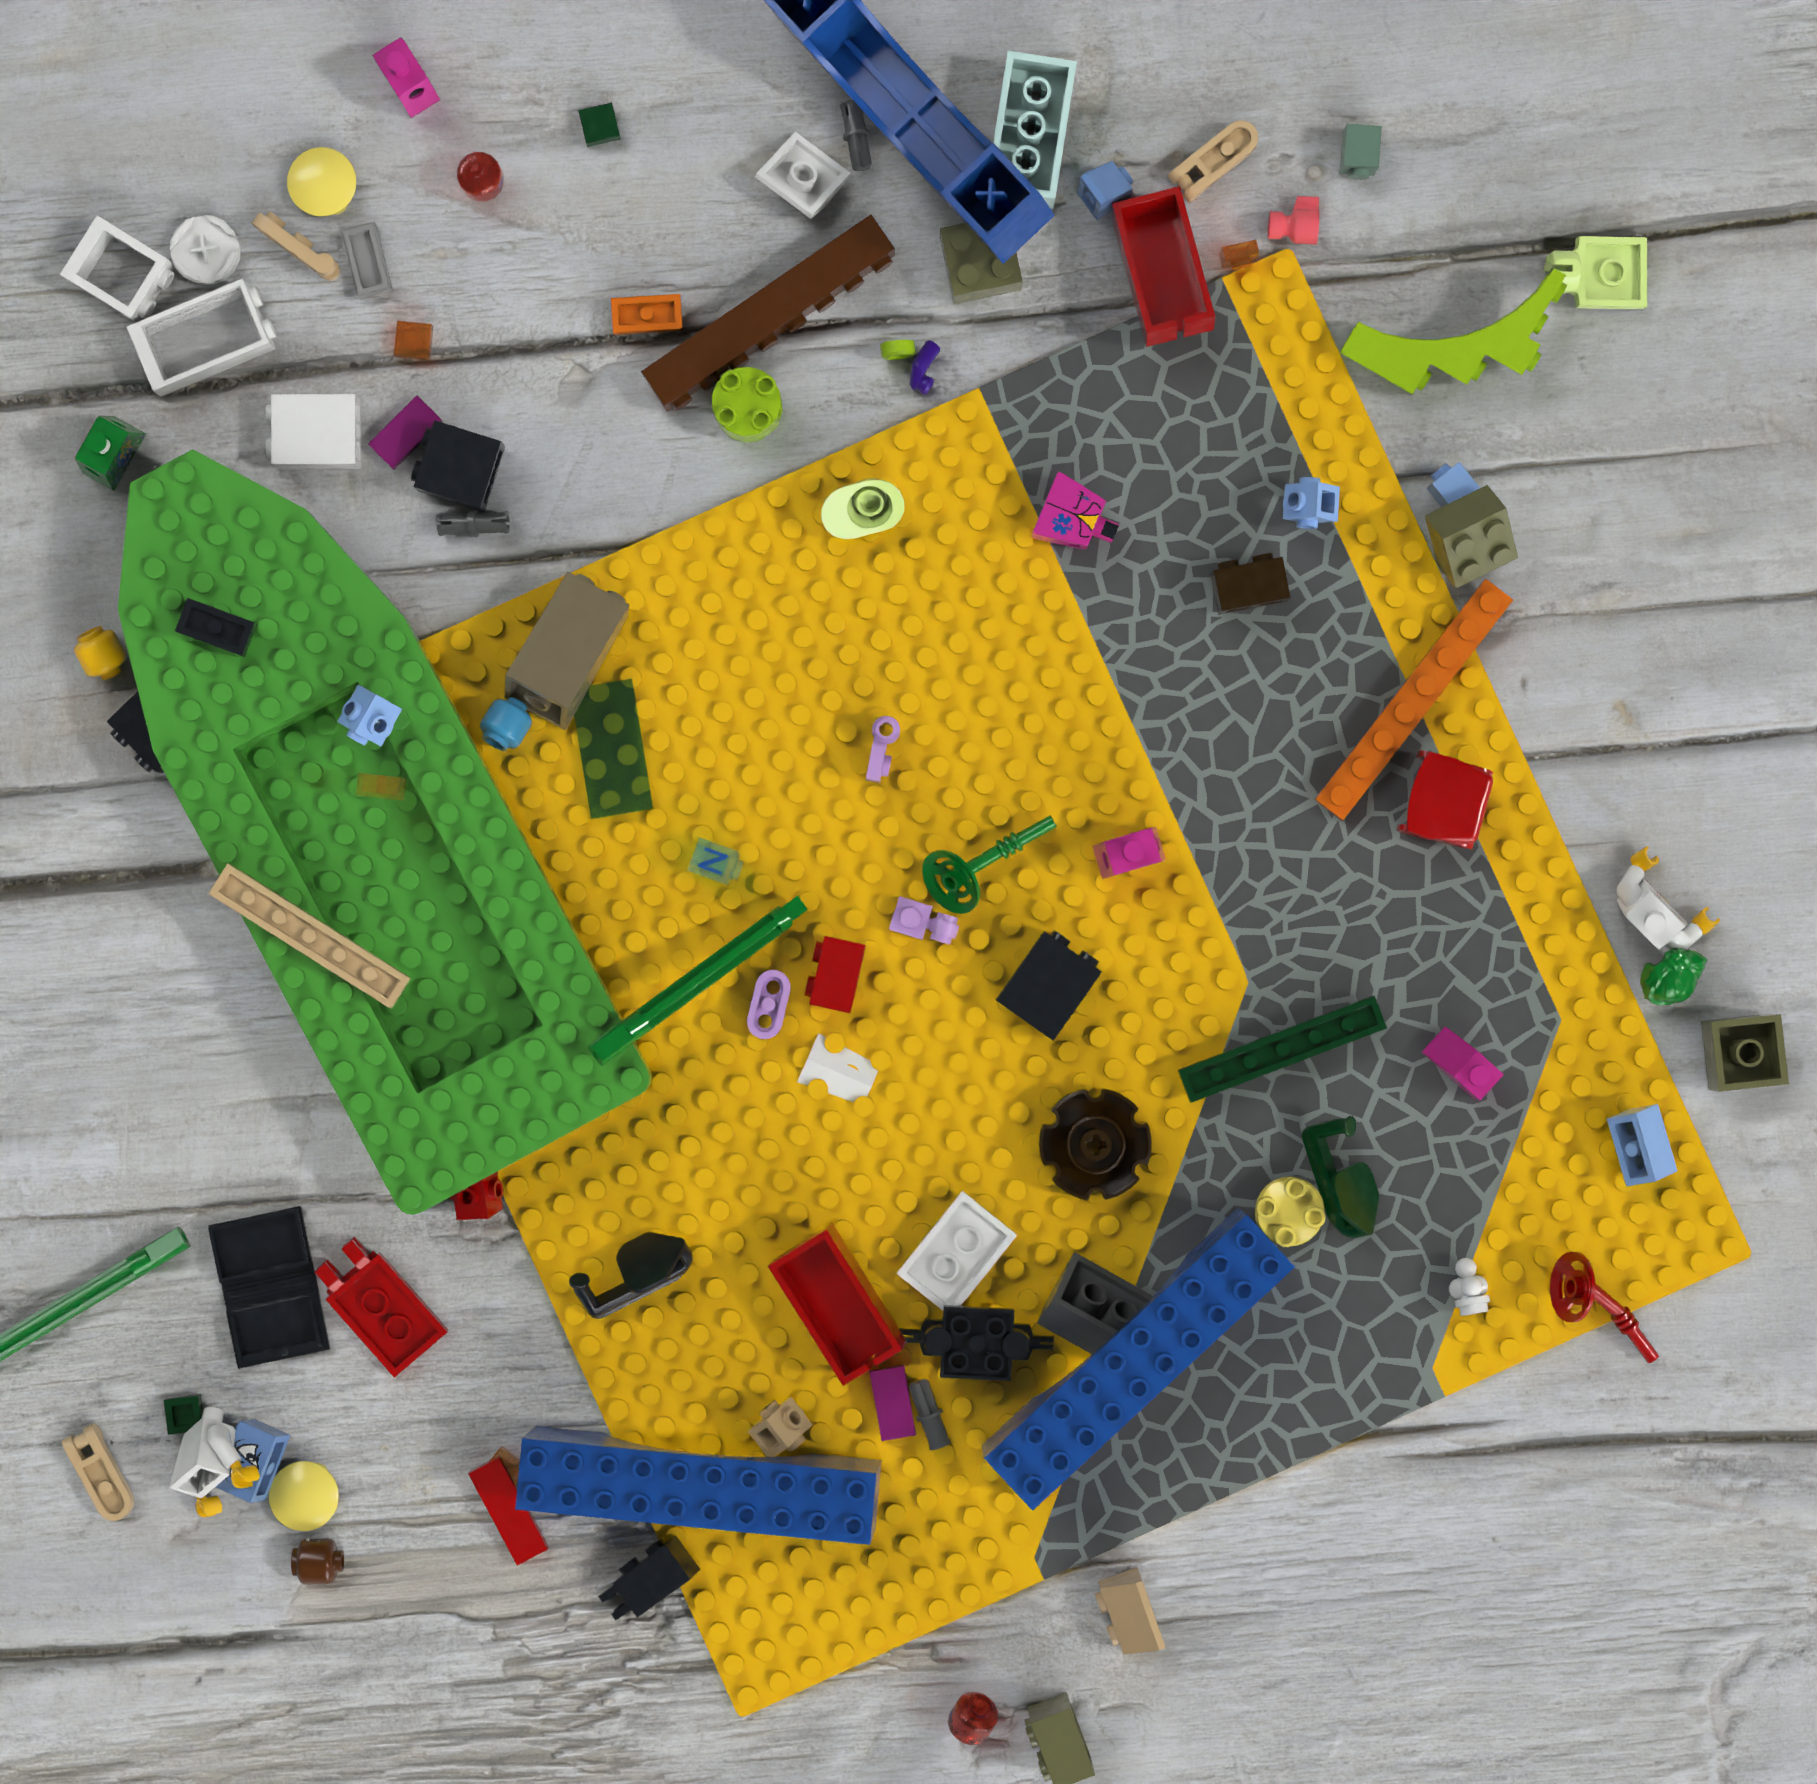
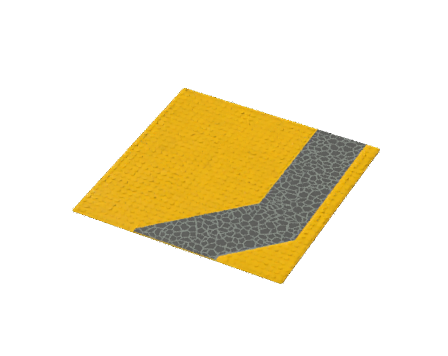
M1291 249L1281 250L1207 284L1215 313V325L1212 331L1184 338L1181 331L1177 332V340L1146 347L1139 318L1136 316L571 572L575 576L582 574L590 578L596 587L605 592L614 591L626 600V603L629 604V611L624 625L566 731L526 710L531 717L532 725L521 744L515 749L508 748L506 751H501L483 740V733L480 729V722L493 701L497 699L508 701V699L504 698L505 675L565 575L420 641L623 1019L777 906L783 907L798 896L808 909L792 922L793 925L635 1042L652 1075L651 1084L646 1091L497 1171L498 1179L503 1185V1197L612 1437L635 1444L675 1451L726 1456L767 1457L748 1431L762 1419L759 1412L774 1400L781 1404L791 1397L804 1411L812 1426L802 1434L805 1438L802 1444L791 1452L785 1449L774 1457L815 1453L882 1460L876 1529L870 1545L651 1523L657 1538H662L665 1543L676 1535L700 1568L680 1589L736 1713L741 1717L750 1715L1611 1322V1314L1595 1300H1593L1588 1314L1579 1322H1565L1556 1314L1550 1298V1279L1555 1263L1567 1252L1583 1254L1592 1266L1595 1283L1623 1307L1627 1306L1631 1312L1738 1264L1751 1256V1249L1476 649L1343 821L1339 820L1314 800L1455 618L1458 610L1295 254ZM1058 471L1106 500L1101 516L1119 523L1112 543L1092 536L1087 549L1082 550L1031 537ZM1315 477L1320 478L1322 483L1339 486L1338 522L1318 523L1317 529L1297 528V522L1283 519L1285 484L1299 483V478ZM865 478L885 480L900 490L904 498V513L901 520L894 527L853 539L835 537L825 529L821 520V509L825 499L833 491ZM1273 553V558L1283 557L1291 597L1287 602L1218 615L1210 575L1213 570L1218 569V563L1229 560H1238L1239 565L1252 563L1253 556ZM890 716L899 723L900 735L894 743L887 744L885 755L892 756L888 777L881 776L880 783L866 781L874 740L872 726L879 717ZM884 724L880 727L879 732L883 736H889L892 734L893 728L888 724ZM1424 750L1438 753L1493 771L1491 793L1477 841L1474 842L1472 850L1437 841L1425 840L1396 831L1398 824L1407 825V808L1412 785L1423 760L1416 758L1418 751ZM1049 815L1052 816L1057 825L1056 828L1023 845L1022 851L1016 849V854L1012 855L1009 853V858L1005 859L1002 857L975 873L980 888V898L977 906L970 912L957 914L948 911L937 903L929 893L924 883L922 866L925 858L933 851L947 850L968 862L995 846L997 840L1003 841L1004 836L1010 837L1011 832L1017 834ZM1156 827L1165 855V861L1102 879L1093 845ZM705 847L728 855V858L707 865V867L721 871V875L698 867L699 863L720 857L705 851ZM942 857L939 858L936 862L941 864L944 860L950 858ZM947 865L946 867L951 869L953 865ZM935 875L938 884L947 894L948 890L942 884L941 875ZM964 886L959 889V891L966 890ZM969 894L965 898H958V901L967 902L970 901L972 897ZM899 896L933 906L930 919L937 918L938 912L958 918L956 925L959 926L956 939L952 938L950 945L930 939L932 932L927 928L923 940L889 930ZM1053 930L1071 941L1068 948L1077 955L1083 950L1098 960L1099 963L1096 968L1102 972L1054 1041L995 1000L1042 932L1045 931L1050 935ZM824 936L866 945L851 1013L810 1005L811 997L804 996L808 976H816L818 963L812 962L816 941L823 942ZM768 970H778L788 977L791 984L783 1024L780 1031L774 1037L760 1039L755 1037L747 1026V1017L756 981L762 973ZM774 980L770 981L767 984L768 992L771 994L778 993L780 984ZM1375 996L1387 1029L1198 1101L1189 1102L1178 1074V1069L1367 997ZM763 1014L759 1017L758 1022L761 1027L768 1028L772 1023V1019L769 1015ZM1444 1026L1475 1048L1504 1074L1481 1101L1471 1098L1422 1053L1423 1049ZM818 1033L826 1037L824 1044L830 1053H839L846 1047L871 1061V1065L878 1072L867 1096H860L855 1102L829 1094L828 1086L822 1079H814L808 1086L797 1082ZM847 1064L848 1066L858 1070L856 1066ZM1105 1088L1122 1094L1138 1107L1134 1120L1136 1123L1146 1122L1149 1126L1152 1140L1151 1156L1148 1164L1140 1163L1135 1167V1173L1139 1177V1181L1125 1193L1105 1200L1102 1197V1193L1096 1190L1091 1192L1088 1200H1084L1068 1194L1053 1182L1052 1177L1056 1173V1167L1054 1165H1043L1039 1153V1134L1042 1124L1049 1125L1055 1121L1056 1117L1051 1108L1061 1098L1079 1089H1086L1088 1095L1095 1098L1099 1096L1101 1089ZM1658 1104L1677 1172L1656 1182L1626 1187L1607 1118L1628 1109ZM1353 1116L1356 1120V1131L1353 1136L1347 1137L1345 1134H1338L1326 1137L1337 1172L1358 1162L1366 1163L1371 1169L1379 1192V1203L1373 1234L1359 1238H1348L1334 1227L1325 1211L1324 1224L1309 1241L1290 1247H1283L1274 1243L1295 1268L1032 1511L984 1459L982 1444L1033 1397L1055 1385L1092 1355L1037 1324L1043 1307L1072 1254L1076 1252L1154 1296L1177 1270L1186 1255L1237 1208L1247 1214L1257 1225L1255 1204L1260 1192L1270 1182L1282 1177H1298L1311 1183L1319 1192L1302 1140V1132L1307 1126ZM1097 1134L1092 1135V1141L1086 1142V1146L1090 1147L1093 1153H1098V1147L1104 1146V1141H1100ZM963 1190L1014 1231L1017 1236L961 1306L1014 1309V1323L1030 1324L1033 1335L1054 1336L1053 1351L1032 1349L1028 1361L1012 1360L1011 1381L941 1378L940 1356L923 1355L920 1343H906L903 1350L877 1366L873 1364L870 1370L904 1364L916 1435L881 1441L870 1370L844 1386L841 1384L771 1273L768 1265L781 1254L833 1223L898 1328L921 1329L924 1319H942L943 1310L901 1278L897 1271ZM647 1232L680 1237L685 1240L693 1256L692 1264L685 1274L677 1281L606 1317L592 1318L569 1284V1279L573 1274L585 1273L590 1278V1289L595 1296H598L624 1283L616 1256L619 1249L625 1243ZM1462 1258L1472 1259L1477 1266L1475 1275L1482 1276L1487 1281L1488 1289L1484 1295H1489L1490 1302L1487 1303L1488 1312L1461 1316L1459 1308H1455L1454 1301L1457 1299L1451 1296L1449 1285L1454 1279L1460 1278L1455 1271L1458 1260ZM1575 1261L1571 1264L1575 1270H1583L1581 1262ZM1564 1275L1563 1284H1562L1563 1298L1565 1297V1296H1564V1280H1565V1277H1566L1565 1275ZM1573 1304L1569 1310L1575 1314L1579 1313L1582 1305ZM919 1379H927L929 1381L938 1408L943 1410V1413L940 1415L948 1438L951 1441L949 1445L936 1450L929 1449L921 1421L916 1420L918 1412L909 1389V1384Z

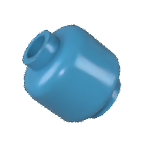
M509 697L508 701L503 699L494 700L480 722L483 740L501 751H506L508 748H517L532 725L531 717L526 712L527 706L513 697Z

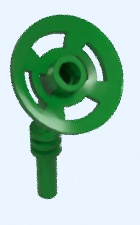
M1049 815L1017 834L1011 832L1010 837H1003V841L997 840L995 846L968 862L947 850L933 851L923 862L922 875L924 883L931 896L943 908L957 914L968 913L977 906L980 898V888L975 873L1002 857L1005 859L1009 858V853L1012 855L1016 854V849L1022 851L1023 845L1053 830L1057 825L1052 816ZM942 857L950 858L944 860L941 864L936 862L939 858ZM953 865V868L948 869L946 866ZM935 875H941L942 884L948 890L947 894L938 884ZM962 886L966 888L965 891H959ZM969 894L972 897L971 900L967 902L958 901V898H965Z

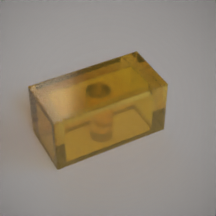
M358 773L356 795L404 801L406 779Z

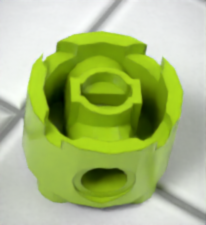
M740 367L725 372L715 385L712 394V410L720 428L730 438L744 443L758 442L778 427L783 413L782 398L775 380L770 375L753 367Z

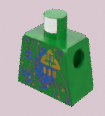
M99 415L78 450L75 461L83 474L114 491L146 433L116 416Z

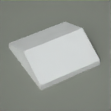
M794 132L756 173L755 177L811 219L829 204L849 177L850 172L797 132Z
M818 1033L797 1082L808 1086L812 1080L822 1079L828 1086L829 1094L851 1102H855L860 1096H867L878 1070L873 1068L870 1060L846 1047L839 1053H830L825 1048L824 1042L826 1037ZM847 1064L856 1066L858 1070L848 1066Z

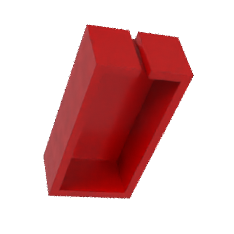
M1180 186L1112 203V221L1146 347L1177 340V332L1182 331L1184 338L1214 330L1215 313Z
M833 1223L781 1254L768 1265L771 1273L843 1386L869 1371L873 1364L877 1366L903 1350L907 1340Z

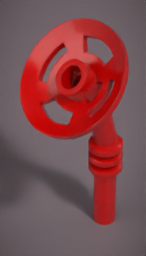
M1579 1252L1563 1254L1555 1263L1550 1279V1298L1559 1318L1565 1322H1579L1588 1314L1593 1300H1595L1611 1314V1320L1615 1323L1621 1334L1629 1337L1646 1362H1654L1659 1355L1639 1329V1321L1627 1306L1623 1307L1595 1283L1594 1272L1589 1260ZM1579 1261L1583 1264V1270H1575L1571 1264ZM1564 1275H1565V1276H1566V1277H1565V1280H1564V1296H1565V1297L1563 1298L1562 1284H1563V1278H1564ZM1573 1304L1582 1305L1579 1313L1575 1314L1569 1310Z

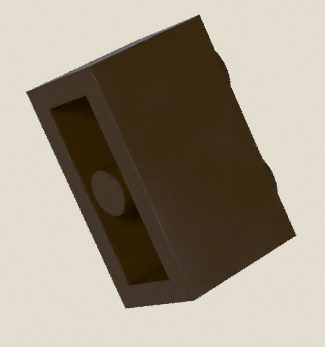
M1273 553L1253 556L1252 563L1239 565L1238 560L1218 563V569L1213 570L1210 574L1218 615L1287 602L1291 597L1283 557L1273 558Z

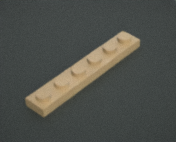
M227 863L208 893L389 1008L394 1007L411 980V977L231 864Z

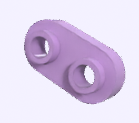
M768 970L762 973L756 981L747 1017V1026L749 1031L757 1038H772L782 1027L791 984L788 977L781 971ZM772 980L780 984V990L776 994H771L767 990V984ZM763 1014L769 1015L772 1019V1023L768 1028H763L759 1025V1017Z

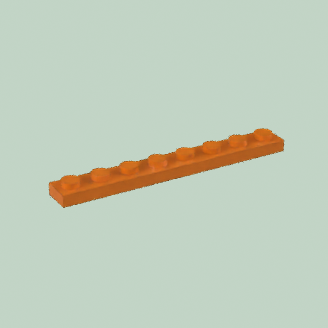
M1484 579L1316 796L1314 800L1339 820L1343 821L1512 603L1513 599L1489 580Z

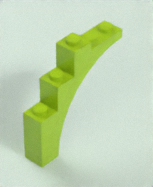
M1551 268L1537 289L1515 310L1491 325L1464 335L1442 339H1409L1380 332L1357 321L1340 353L1412 395L1416 388L1422 391L1429 381L1432 373L1427 369L1430 364L1468 385L1471 379L1476 382L1487 365V363L1482 361L1485 355L1520 375H1523L1525 370L1532 372L1542 354L1537 351L1541 344L1530 339L1529 336L1532 332L1538 334L1549 317L1544 314V311L1551 301L1554 303L1559 301L1567 287L1563 283L1566 275L1555 268Z

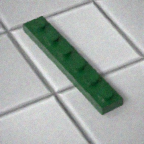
M1370 996L1180 1068L1177 1071L1188 1100L1192 1103L1387 1029L1375 996Z

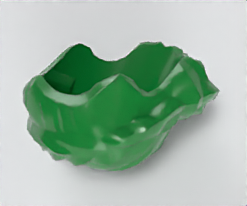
M1671 948L1665 952L1661 961L1656 965L1646 963L1640 978L1644 999L1658 1006L1685 1001L1693 994L1708 959L1690 949L1685 951L1682 948Z

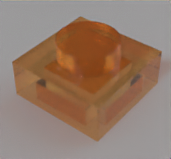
M1256 239L1222 247L1219 253L1222 268L1231 266L1232 270L1248 268L1252 266V261L1257 259L1259 249Z
M397 321L394 356L396 358L430 361L434 326L427 323Z

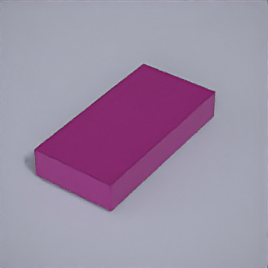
M416 395L368 445L395 470L422 443L426 429H432L434 420L443 421Z
M904 1364L870 1370L881 1441L916 1435Z

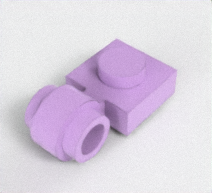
M890 716L879 717L872 726L874 740L866 781L880 783L881 776L888 777L892 756L885 755L887 744L894 743L900 735L899 723ZM888 724L893 728V732L889 736H883L879 732L880 727Z
M899 896L889 930L923 940L927 928L932 932L930 939L950 945L952 938L956 939L959 926L956 925L958 918L938 912L937 918L930 919L933 906Z

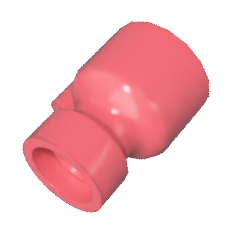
M1297 196L1291 215H1285L1279 211L1269 212L1268 239H1281L1287 236L1295 244L1317 245L1319 197Z

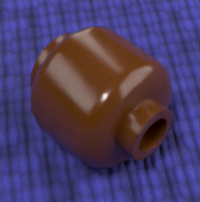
M304 1539L300 1542L298 1548H293L292 1575L297 1576L302 1584H331L334 1582L337 1572H343L344 1551L337 1550V1545L333 1539Z

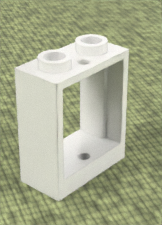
M96 216L60 275L136 323L151 316L156 306L154 300L161 289L166 290L173 281V270L175 267L164 256L101 217ZM113 237L155 263L129 306L86 281Z

